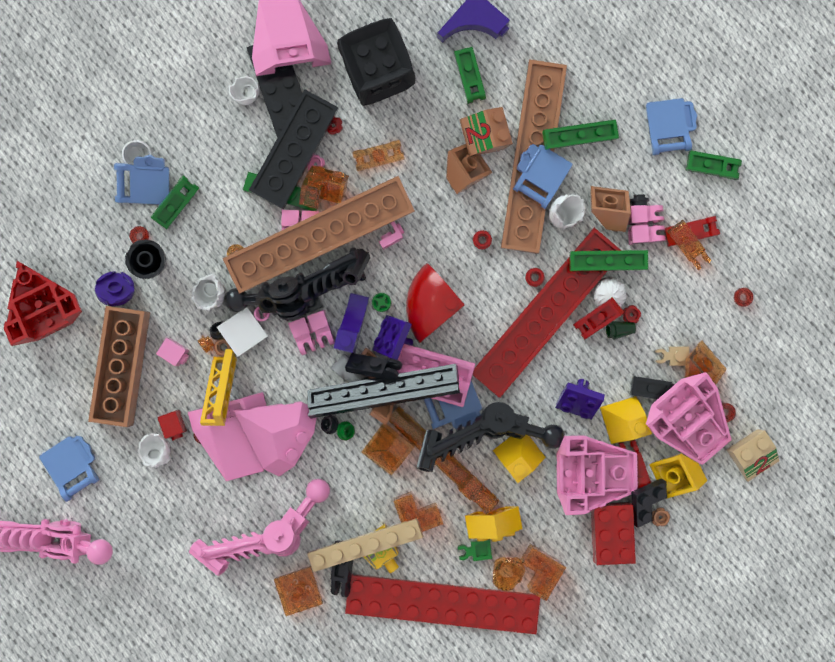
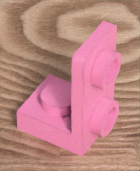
M390 223L395 233L388 232L381 236L382 240L379 243L383 250L403 239L402 234L404 231L399 223Z

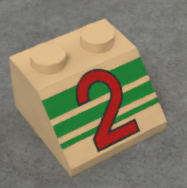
M761 429L755 430L726 449L747 482L779 462L776 446L766 431Z

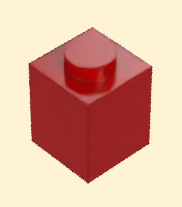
M180 410L157 417L165 439L171 437L172 441L183 437L182 433L187 431Z

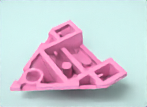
M302 401L286 405L277 404L254 407L248 410H233L262 468L277 476H281L296 465L315 431L317 418L308 417V405Z

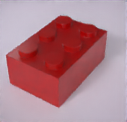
M613 502L591 510L594 563L596 565L636 564L633 505L629 502Z

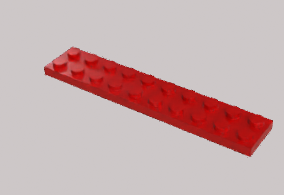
M594 227L574 251L622 250ZM569 256L474 368L473 376L500 398L607 271H570Z
M351 575V589L346 601L345 614L537 634L540 595Z

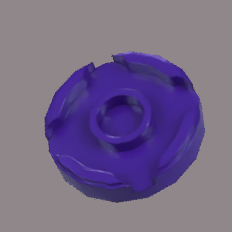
M108 272L96 281L95 294L104 305L121 306L130 301L135 293L132 278L123 272Z

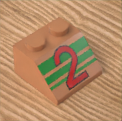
M503 107L486 109L460 119L469 157L501 151L513 144Z

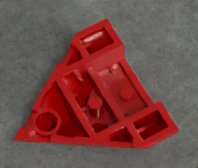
M17 261L16 278L13 279L7 308L9 310L8 318L4 323V331L11 346L39 341L73 324L82 313L75 294Z

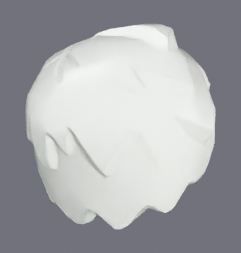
M150 433L141 439L138 453L145 466L156 468L168 463L171 458L170 444L161 435Z

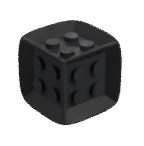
M392 18L370 23L338 39L339 52L343 57L346 71L362 106L387 99L409 89L415 84V72L398 27Z

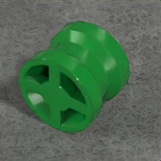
M378 293L373 297L372 305L378 312H386L391 307V299L385 293Z

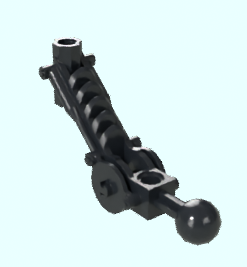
M351 248L349 254L328 263L324 268L304 277L303 273H299L295 278L283 277L277 279L272 284L264 282L261 284L258 294H247L246 292L239 294L237 288L230 289L225 295V305L234 312L243 311L248 305H258L261 313H273V315H278L282 320H294L302 316L307 311L308 306H313V299L347 284L356 285L358 281H364L366 279L364 270L371 258L370 254L364 249Z
M495 402L488 405L482 414L475 418L472 425L471 420H469L464 429H462L461 424L454 434L452 428L449 430L447 437L442 440V433L426 429L416 468L432 473L436 459L441 457V462H443L448 453H450V458H452L456 449H458L460 454L466 444L467 449H470L474 440H476V445H478L484 435L491 439H498L506 435L520 440L525 435L541 439L546 447L556 449L560 447L565 433L558 425L551 424L542 428L528 424L529 417L514 413V410L506 403Z

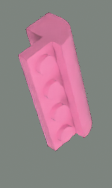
M404 344L398 360L403 364L402 368L397 370L399 374L457 364L460 393L434 397L432 399L464 407L475 363Z

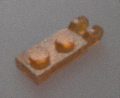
M681 220L667 231L685 257L692 262L697 270L701 269V265L695 258L700 254L705 262L709 263L711 261L705 252V248L684 220Z

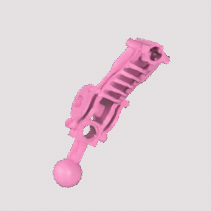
M314 479L309 482L306 488L307 497L295 511L290 507L280 521L271 522L261 535L255 532H250L253 535L252 537L241 534L243 539L231 536L234 541L222 538L224 543L213 540L214 545L211 546L198 539L190 547L189 553L217 576L226 571L230 563L226 559L229 558L241 561L239 556L250 559L248 554L259 557L258 552H263L266 555L274 553L283 557L292 555L298 550L301 541L300 534L309 523L305 517L316 503L324 502L330 494L329 484L322 479Z
M48 519L41 520V525L19 524L13 521H0V552H39L40 558L48 556L49 558L60 560L70 559L73 564L79 562V556L87 555V558L95 565L107 563L113 554L112 545L108 541L97 539L91 543V535L81 532V523L64 519L49 523ZM55 537L60 538V541L54 542Z

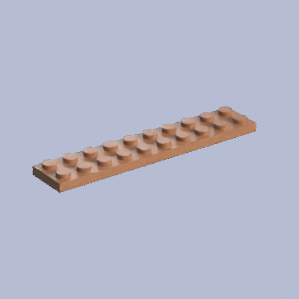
M529 59L501 243L502 249L539 254L546 209L540 207V203L519 190L518 192L514 191L513 188L522 175L517 170L521 154L532 144L537 147L540 145L544 146L543 130L558 128L567 65ZM527 180L523 182L525 186L546 198L548 193Z
M396 176L222 259L240 294L415 212L399 176Z

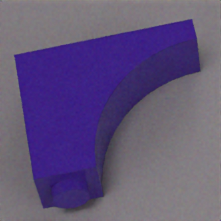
M466 0L437 32V38L443 43L455 33L476 30L497 39L499 36L503 37L508 32L510 20L488 0Z
M350 293L344 318L337 332L334 344L335 349L356 353L369 297Z

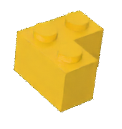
M505 506L493 511H476L465 515L469 539H477V541H486L488 539H491L492 542L501 541L504 536H514L516 531L523 529L519 506Z

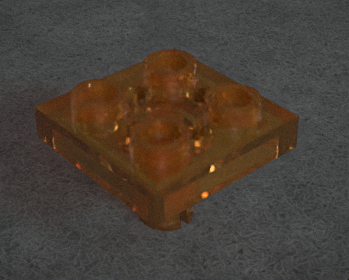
M311 566L274 578L285 616L323 604Z

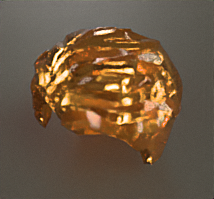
M501 557L495 560L493 566V584L495 587L502 591H510L518 583H521L525 574L523 562L518 557Z

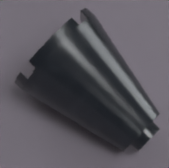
M148 239L134 242L125 255V263L129 272L140 279L156 277L167 265L162 247Z

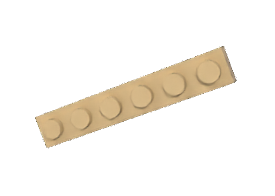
M418 518L310 551L307 555L313 572L422 539L424 535Z

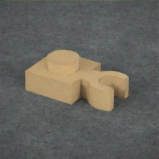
M689 346L669 347V352H666L664 349L655 350L656 353L663 354V358L656 360V363H665L669 360V366H689Z

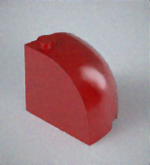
M428 263L415 275L406 299L408 323L412 324L410 327L411 332L419 344L465 306L449 285Z

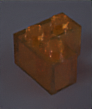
M312 165L302 183L299 204L318 209L322 199L338 204L341 203L345 197L349 175Z
M412 491L394 497L393 502L401 523L418 518L422 532L443 524L437 503L418 509Z
M530 543L520 559L523 565L535 571L527 587L531 593L547 601L565 571L566 566L561 561Z

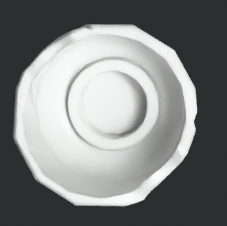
M248 76L236 78L234 84L229 85L228 88L229 95L236 103L241 105L252 104L260 94L259 84ZM248 87L247 97H245L243 92Z
M133 140L126 143L123 147L122 159L125 164L134 165L135 157L140 156L141 153L142 157L152 155V151L145 142Z

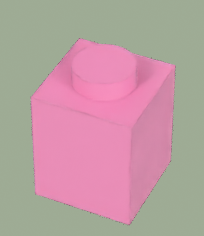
M166 338L156 353L174 366L184 365L189 358V350L171 338Z

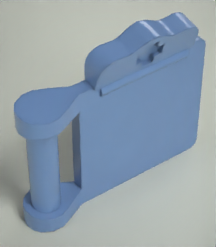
M683 98L647 103L646 112L652 154L659 155L660 152L683 149L691 151L692 142L689 132L697 128V113L694 110L693 103L691 101L684 102ZM683 137V142L659 145L657 141Z
M532 144L520 156L517 170L522 175L513 190L516 192L519 190L540 203V207L546 209L571 169L572 163L550 149L545 150L543 145L537 147ZM527 180L548 193L546 198L525 186L523 182Z
M152 155L138 156L134 159V165L125 163L114 164L117 179L115 202L160 205L170 193L169 167H165V160L163 158H156ZM124 171H130V196H125Z
M472 381L470 382L464 407L438 400L445 419H439L431 398L423 399L433 422L431 424L433 429L450 422L457 429L461 424L462 427H465L469 420H471L472 425L475 418L481 415L479 411L482 410V406Z
M69 436L39 456L58 487L61 497L66 502L71 500L74 494L89 484H95L99 481V477L90 466V463L95 460V455L92 453L91 445L85 442L82 436L74 438ZM86 471L88 477L70 489L65 487L67 483Z

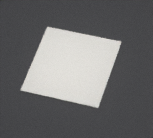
M248 307L217 327L237 357L268 337Z

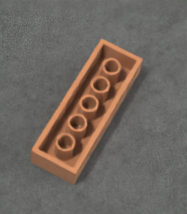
M106 306L88 422L121 427L134 425L150 312Z

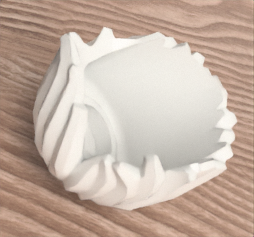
M566 194L565 196L561 195L551 204L549 210V219L553 226L559 229H566L583 221L586 213L584 199H581L577 194Z
M214 273L199 278L197 281L198 285L193 287V297L191 300L194 301L198 309L210 311V309L221 306L224 301L225 289L221 281L218 280L219 277Z
M605 277L595 288V305L598 307L613 297L618 305L622 307L626 301L624 284L618 281V278Z

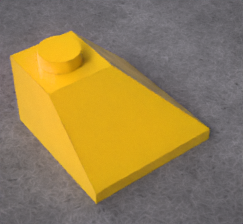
M637 396L600 407L611 444L635 440L652 434L646 425L647 416Z
M525 435L521 440L509 437L492 450L517 483L532 473L546 458L528 435Z
M683 454L649 464L656 480L662 478L667 482V498L697 491L707 482L699 463Z

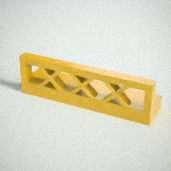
M225 349L224 357H213L200 420L201 426H225L237 362L232 349ZM218 363H223L221 371L217 369ZM220 378L219 385L216 388L214 385V381ZM216 395V400L213 404L210 399ZM213 411L214 419H207V415Z

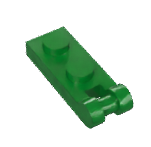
M473 46L454 51L467 104L473 103L474 100L478 99L480 101L485 100L486 94ZM477 87L478 92L471 93L470 88Z
M691 150L688 154L686 171L739 180L740 173H738V170L741 167L742 160ZM727 165H730V166H731V170H730V171H727V170H726V169H727Z
M183 175L150 216L151 219L167 230L198 191L199 187L196 184H191L188 178ZM183 187L188 190L185 195L180 192Z

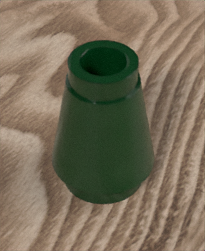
M612 321L606 325V335L613 340L636 333L634 322Z

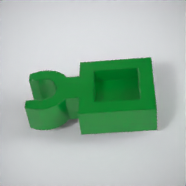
M490 539L486 541H470V547L464 544L458 545V550L464 549L466 551L465 555L459 556V560H466L469 556L473 557V561L492 559Z

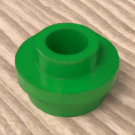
M343 421L338 425L337 435L341 440L347 441L354 436L355 428L350 422Z

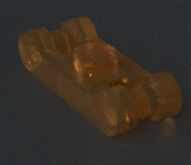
M400 140L352 152L353 158H356L357 171L404 160V154L400 150ZM393 149L394 155L388 156L387 150ZM369 155L370 162H364L363 156Z

